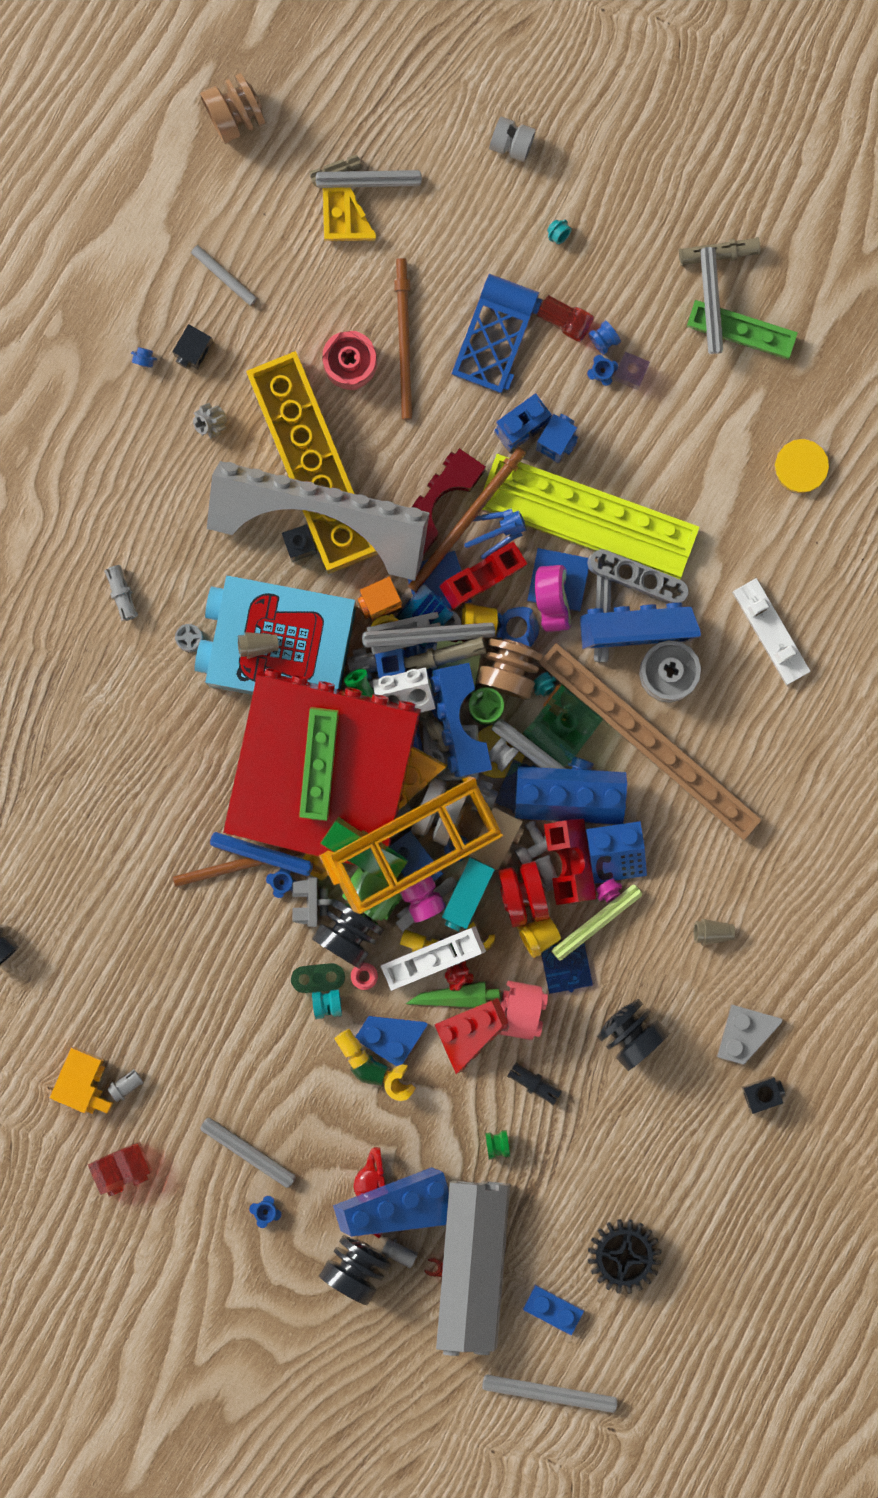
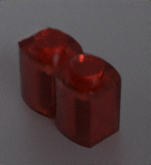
M140 1141L88 1164L100 1195L107 1193L109 1197L124 1191L122 1186L132 1182L136 1186L149 1180L147 1175L153 1171Z

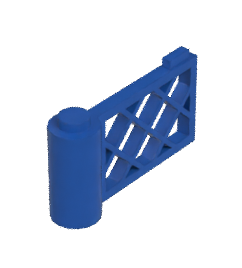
M489 273L451 375L501 394L503 388L509 390L514 377L510 370L532 313L538 314L543 299L538 298L540 292ZM483 306L494 310L498 320L483 326L479 317ZM498 312L506 314L507 316L501 318ZM512 317L522 320L520 330L508 335L503 321ZM478 321L481 328L474 330ZM500 323L506 337L491 344L485 329ZM483 331L488 345L474 351L470 344L471 337ZM517 336L516 341H515L514 346H513V344H512V342H511L510 339H512V338H514V337ZM508 341L512 350L509 357L499 361L493 347ZM469 346L471 353L465 355L466 350ZM491 349L496 363L482 369L476 354ZM473 356L479 370L469 375L460 372L459 369L462 361ZM507 362L505 370L503 371L501 364ZM498 366L502 374L499 385L487 382L483 372ZM481 373L483 380L474 376Z

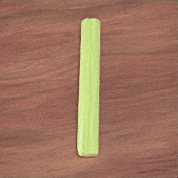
M636 885L630 886L552 949L555 957L558 960H563L642 896L640 889Z

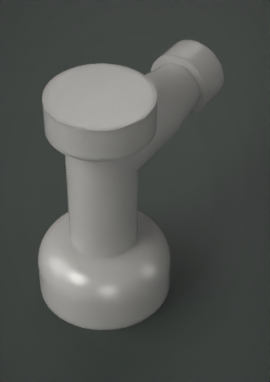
M535 821L525 825L535 845L527 850L524 847L514 850L521 864L533 862V858L548 850L546 836H543L536 827Z

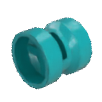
M339 989L331 990L327 994L312 992L315 1020L323 1019L327 1015H332L333 1017L342 1016Z

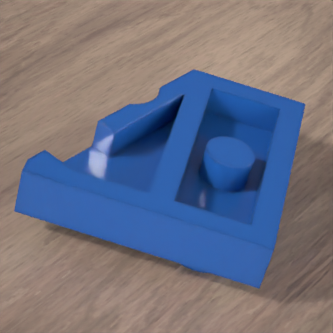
M368 1016L355 1038L362 1045L393 1065L399 1066L404 1063L428 1024L423 1021Z

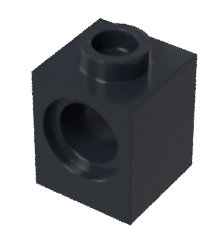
M188 324L172 351L174 357L177 358L175 362L188 370L191 366L198 370L214 343L212 337Z
M307 524L282 532L292 562L317 554Z
M773 1076L741 1087L749 1111L752 1114L783 1104L782 1097L786 1096L781 1081H776ZM767 1086L771 1089L772 1096L768 1101L762 1102L758 1098V1091L760 1088Z

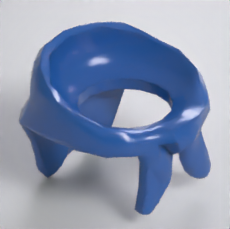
M515 607L507 610L503 615L498 613L497 638L502 637L503 640L515 641L529 647L534 644L539 636L540 625L538 619L533 614V609ZM516 616L522 617L527 622V631L520 638L511 637L506 628L508 621Z

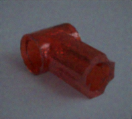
M550 295L546 297L537 314V317L560 328L563 334L578 342L583 341L595 319L587 311L578 307L572 308Z

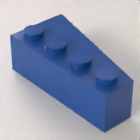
M431 1167L335 1204L333 1208L340 1231L351 1237L442 1226L447 1223L449 1190L444 1173Z

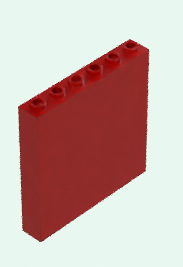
M266 668L265 671L259 672L256 677L223 833L319 856L328 850L331 851L322 845L321 842L338 817L362 832L364 830L368 834L395 820L399 810L421 709L415 708V704L408 701H399V704L389 702V698L383 695L373 694L372 697L361 695L362 691L358 689L346 688L344 691L336 689L335 684L319 681V684L308 682V678L304 676L292 675V678L282 676V672L279 670ZM311 707L339 710L327 821L299 817ZM392 836L382 841L389 848ZM348 860L344 862V863H348V864L355 865V864L349 862Z

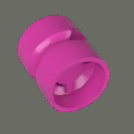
M431 876L400 892L403 900L411 903L409 912L414 922L426 920L446 908L439 892L433 891L436 885Z

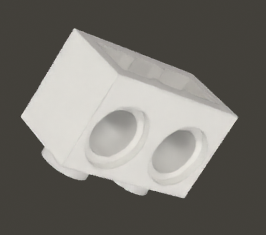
M426 667L412 669L392 676H383L380 679L373 680L374 693L388 697L389 702L399 704V701H408L414 703L415 708L421 709V712L436 709Z

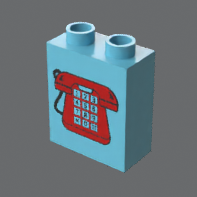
M226 575L224 589L211 586L208 594L205 618L217 620L213 642L202 639L199 642L195 660V671L207 674L205 683L209 687L253 695L257 674L265 671L266 668L279 670L282 672V676L292 678V675L304 676L308 678V682L319 684V681L335 684L336 689L341 690L357 608L356 601ZM244 632L277 634L279 649L278 651L250 659L240 657L238 635H244Z

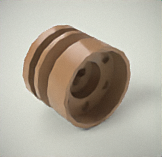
M241 73L234 75L238 85L237 88H234L229 79L224 80L227 90L225 94H222L215 85L199 93L210 119L224 144L240 137L238 124L241 122L249 131L254 130L249 119L251 117L255 119L259 127L266 124L262 113V105L252 85L245 80Z
M489 639L487 646L498 652H487V654H484V657L493 661L494 665L493 667L480 666L475 683L484 688H493L499 693L530 700L535 683L531 679L524 677L525 672L538 673L539 668L528 662H542L543 655L534 651L529 646L515 641Z

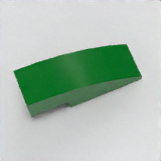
M338 817L321 844L335 852L368 833L364 830L362 832ZM382 842L378 843L395 878H397L408 860ZM371 848L348 860L365 871L386 880Z

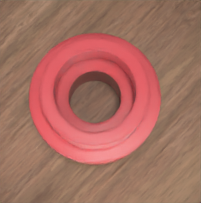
M363 963L360 969L354 967L351 972L352 983L361 990L372 988L378 980L376 968L369 963ZM362 971H367L370 975L369 980L366 982L361 981L359 978V974Z

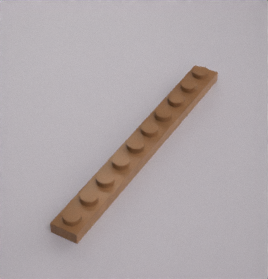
M557 643L542 658V662L538 663L740 839L744 841L760 823L761 819Z

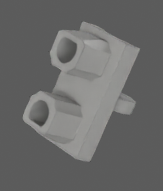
M308 877L307 880L292 883V897H307V908H292V922L307 924V927H317V905H320V916H328V905H333L336 899H328V889H320V899H317V877Z

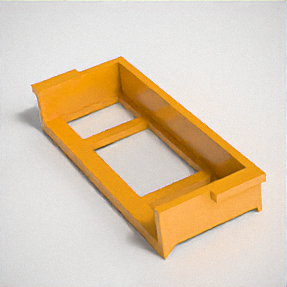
M466 776L462 778L463 783L347 846L335 852L328 850L319 855L333 885L340 884L353 912L361 914L503 836L477 786L476 778ZM470 794L488 832L464 845L446 807ZM438 812L456 849L397 881L378 843ZM371 848L389 886L361 901L342 863Z

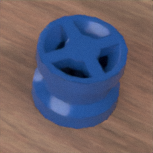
M606 320L601 323V327L598 330H592L588 333L590 340L602 355L606 354L612 345L617 346L621 343L618 334Z

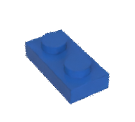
M536 1284L523 1307L524 1311L569 1335L573 1334L584 1312L583 1309Z

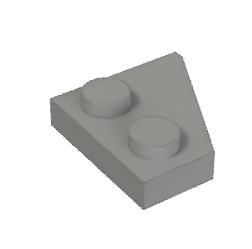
M731 1004L717 1057L744 1065L782 1023V1019Z

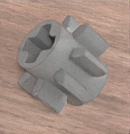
M210 403L200 406V410L194 412L193 424L196 431L202 436L208 433L210 438L220 435V431L226 429L225 424L227 421L223 409L218 405L212 407Z
M365 647L354 649V656L347 657L350 672L364 669L368 673L367 680H371V673L378 672L373 652L366 653Z
M481 779L480 784H477L492 811L498 791L492 790L493 783ZM469 794L466 802L472 804V811L478 812Z

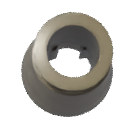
M244 632V635H238L240 657L250 659L278 651L279 649L277 634Z
M707 919L695 921L693 930L694 941L704 946L734 940L735 926L734 924Z

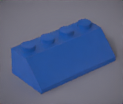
M681 602L666 604L667 608L657 609L656 604L642 605L640 610L630 611V606L615 607L614 612L604 613L603 608L588 609V614L580 616L583 649L658 644L669 640L687 642L700 637L701 632L692 607H683Z
M518 766L515 818L547 821L584 819L585 823L623 824L626 809L627 774L626 772Z

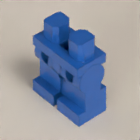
M535 393L496 422L497 428L494 430V433L508 452L511 453L529 440L530 435L528 433L533 437L544 429L549 423L552 414Z

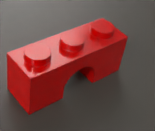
M512 541L476 565L468 567L445 580L439 587L454 610L519 572L527 565V562L515 542Z
M584 819L544 824L548 851H556L562 861L560 876L552 878L556 905L595 900L596 893Z

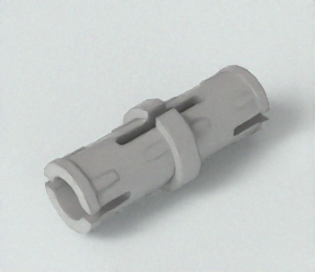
M121 565L109 567L104 572L112 591L110 593L112 600L115 599L121 621H129L138 617L131 597L132 590L131 587L127 586Z

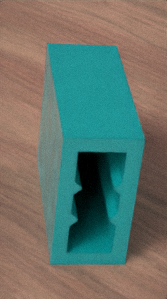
M469 858L442 915V918L446 920L445 926L458 932L461 927L467 929L495 869Z

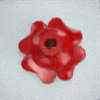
M465 960L448 967L445 972V979L449 983L451 991H460L463 984L472 983L473 974L469 973Z

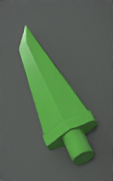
M484 981L464 985L460 991H451L450 988L420 993L406 1004L477 1007L486 1003L487 1000L500 999L499 989H486Z

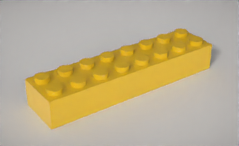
M291 352L247 370V376L288 477L303 482H312L315 485L327 488H337L354 494L297 352ZM302 510L328 574L378 555L374 547L348 525L327 515Z

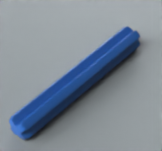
M214 832L210 840V845L215 848L305 876H309L313 868V863L218 832Z

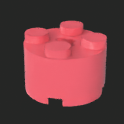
M357 331L340 332L333 335L324 346L322 355L324 371L328 379L337 387L357 390L365 386L373 378L377 368L376 351L370 339L364 334ZM354 356L355 363L346 365L344 358Z
M508 981L506 985L510 987V990H504L501 1006L509 1024L499 1035L533 1040L534 1036L540 1037L543 1022L539 1021L541 1010L546 1009L548 994H544L541 986Z

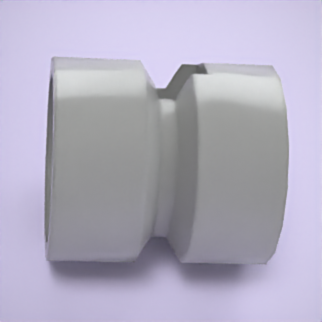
M501 116L494 130L489 149L500 154L509 152L511 158L525 162L536 129L524 124L517 127L515 121Z

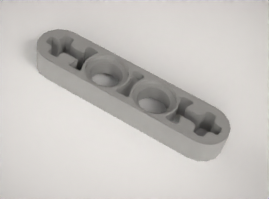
M597 550L588 558V568L592 573L663 602L679 603L688 596V587L682 580L610 551ZM603 556V561L610 565L616 560L617 563L613 567L612 574L609 573L612 568L608 566H603L600 569L597 568L598 563L595 562V559ZM621 565H628L632 569L630 579L625 580L620 577L619 568ZM648 574L653 575L657 580V586L652 590L646 588L643 582L644 577ZM664 580H666L665 587L673 588L677 585V591L681 593V596L678 595L672 598V592L668 590H662L660 594L659 591L663 587Z

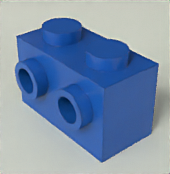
M553 414L537 441L536 451L560 463L564 454L570 455L578 442L579 437L576 436L577 427L574 426L575 421L564 414L560 416Z
M411 830L390 846L392 850L408 860L401 871L404 877L433 862V859ZM440 870L431 875L433 881H436L444 874Z

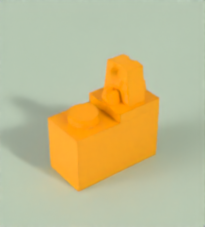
M71 1047L49 1098L82 1113L88 1112L93 1114L95 1109L109 1113L113 1102L100 1097L102 1091L98 1089V1086L93 1085L95 1081L100 1082L106 1068L102 1066L104 1059L79 1048Z

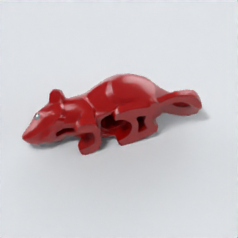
M380 1147L371 1148L366 1165L354 1178L353 1188L356 1196L386 1185ZM377 1233L373 1235L379 1239L381 1238L382 1233Z

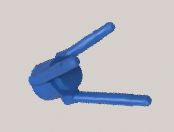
M511 508L503 512L478 515L473 521L504 519L500 521L501 528L465 543V548L477 545L502 533L505 536L509 535L482 554L481 558L485 559L514 539L523 536L522 532L527 531L520 511L513 512Z

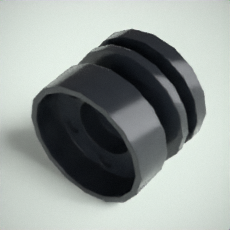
M336 900L333 906L342 911L341 916L338 917L329 911L328 917L336 924L333 928L321 924L312 940L360 969L369 955L361 946L362 941L376 944L377 941L367 935V933L371 929L381 935L384 929L364 912L361 914L353 912L350 904Z
M640 999L619 1009L605 1022L603 1029L597 1035L601 1042L610 1035L614 1037L606 1045L608 1050L618 1044L623 1047L617 1054L616 1059L627 1071L645 1059L670 1034L658 1020L648 1026L644 1023L651 1013L649 1009H646L640 1015L635 1013L643 1005Z
M343 1235L339 1242L348 1251L335 1247L334 1253L342 1259L341 1263L328 1260L319 1277L345 1296L363 1305H368L377 1290L368 1281L369 1278L383 1280L384 1275L376 1269V1266L388 1271L391 1263L369 1244Z

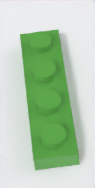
M695 300L686 327L707 334L705 303ZM720 308L722 339L789 360L798 332Z
M310 708L299 817L326 821L328 819L339 710Z

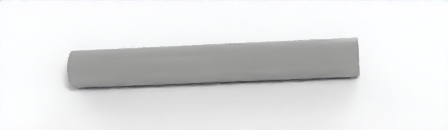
M197 245L193 248L191 254L249 306L256 302L257 298L200 246Z

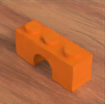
M390 576L360 589L361 597L357 599L365 619L371 618L372 622H374L378 617L390 616V614H395L402 610L401 600Z

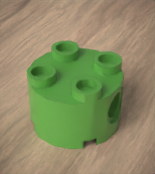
M360 867L357 868L350 879L361 901L389 886L386 880ZM398 893L364 913L375 921H378V919L381 921L383 919L387 920L402 899V896Z

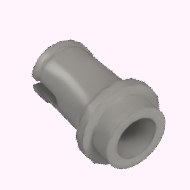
M545 856L535 861L543 883L542 887L545 888L546 892L554 890L552 878H557L550 856Z
M132 1069L131 1072L116 1083L111 1082L108 1091L116 1102L120 1099L124 1101V1096L144 1082L135 1069Z
M388 1239L381 1254L385 1255V1259L391 1258L411 1268L418 1252H414L396 1243V1239L393 1241Z

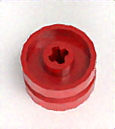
M535 861L521 865L520 872L523 882L519 883L516 872L512 867L498 870L502 886L500 892L505 911H508L512 928L526 925L528 919L525 907L528 906L532 918L536 922L550 918Z

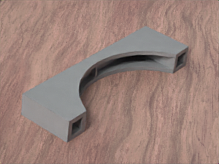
M220 461L212 474L207 529L233 535L245 522L266 512L282 509L317 512L348 525L363 536L380 555L388 574L415 581L422 564L429 512L421 511L414 507L408 508L396 505L390 501L368 498L361 494L356 495L344 492L337 488L315 485L308 481L303 482L291 479L285 475H275L263 472L260 469L238 466L232 462Z

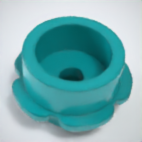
M566 219L554 220L549 225L547 232L549 233L548 239L550 242L554 241L559 245L569 237L572 228L568 225V221Z
M548 672L541 674L533 681L535 683L533 689L536 696L542 695L545 697L556 688L554 685L556 678L551 677Z

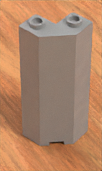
M454 1180L450 1182L436 1349L443 1350L444 1355L459 1356L460 1352L490 1355V1351L497 1349L511 1183L490 1181L476 1183Z

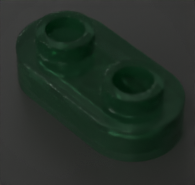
M335 963L301 966L296 968L291 975V984L300 993L336 990L345 982L343 968ZM330 971L334 972L337 976L334 982H329L326 978L327 973ZM302 974L309 976L310 980L306 985L301 984L299 981Z

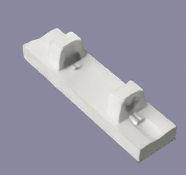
M757 578L732 592L785 685L809 673L810 669Z
M475 926L381 965V968L392 991L486 952ZM450 944H453V947H454L455 952H456V954H457L456 957H455V954H454V952H453L452 947H451Z

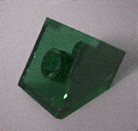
M561 685L522 734L565 767L584 746L603 721V718Z

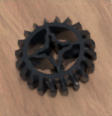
M617 1219L618 1228L615 1229L611 1222L606 1223L609 1232L605 1233L603 1229L599 1228L597 1231L602 1236L601 1240L596 1237L591 1239L594 1244L598 1245L597 1248H588L589 1253L596 1254V1257L588 1259L589 1264H597L596 1267L591 1269V1273L593 1275L599 1272L602 1273L597 1278V1282L600 1284L607 1279V1290H610L613 1284H617L616 1292L619 1294L622 1291V1285H626L628 1294L632 1293V1284H636L639 1291L642 1290L640 1281L644 1279L647 1284H651L652 1281L647 1274L651 1273L655 1276L658 1274V1271L652 1268V1264L661 1265V1260L653 1258V1255L662 1253L659 1248L652 1249V1246L658 1243V1239L653 1238L648 1241L647 1238L651 1236L652 1231L648 1229L642 1234L641 1231L644 1225L641 1222L633 1229L632 1219H628L627 1227H623L622 1220ZM624 1234L619 1247L604 1248L610 1239ZM632 1235L639 1238L645 1244L647 1256L632 1250ZM627 1243L628 1254H632L633 1258L626 1259L624 1265H622L621 1259L617 1258L616 1255L623 1254ZM602 1257H608L617 1262V1277L611 1275L604 1268ZM645 1264L638 1274L625 1278L627 1270L631 1265Z

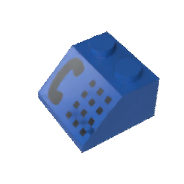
M641 821L586 829L594 884L603 883L610 879H615L616 881L647 876Z

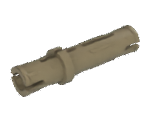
M759 237L738 241L729 239V242L678 249L681 266L701 263V249L706 247L715 248L716 260L731 258V261L737 260V257L761 254Z
M479 637L436 650L430 648L425 653L404 657V664L407 671L425 667L426 669L431 668L435 670L443 664L487 654V648L484 638Z

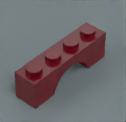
M460 448L456 453L450 452L443 462L445 469L440 475L435 473L429 481L427 487L430 490L425 497L420 495L412 505L414 508L430 513L423 557L439 536V532L432 520V512L437 501L443 495L452 491L471 492L486 471V466Z

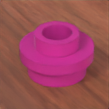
M615 879L606 881L596 889L598 900H605L607 903L613 901L620 895L619 891L622 885L617 883Z

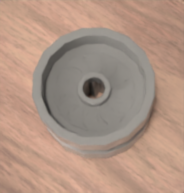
M669 640L660 642L648 650L640 664L639 677L642 687L649 696L657 701L672 703L682 700L694 690L700 679L701 666L699 658L692 648L682 642ZM666 668L674 670V674L670 678L666 676Z
M434 777L421 805L445 793L447 782ZM467 796L446 807L456 829L465 810L463 806ZM438 812L413 824L411 832L424 837L428 834L432 823H436L433 841L444 846L447 845L450 836Z

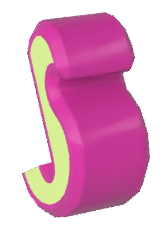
M563 565L541 566L536 572V602L542 616L541 625L546 632L566 631L571 627V612L564 589L567 570Z

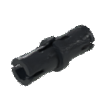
M515 1062L513 1070H510L507 1075L508 1078L526 1087L528 1093L537 1094L552 1106L562 1093V1090L541 1079L542 1075L533 1074L519 1065L518 1062Z

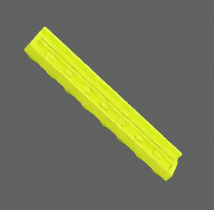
M496 454L484 489L503 467V461L508 457ZM522 462L517 465L519 467L517 471H512L482 509L488 513L503 512L511 508L513 512L519 510L527 527L593 551L601 549L610 551L677 579L682 577L699 530V526Z

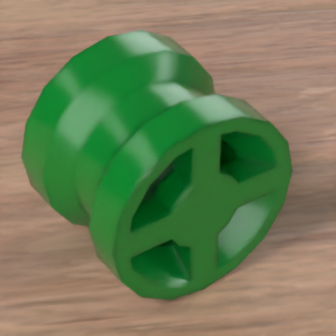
M507 1130L494 1135L491 1132L485 1133L489 1160L495 1159L496 1156L510 1157Z

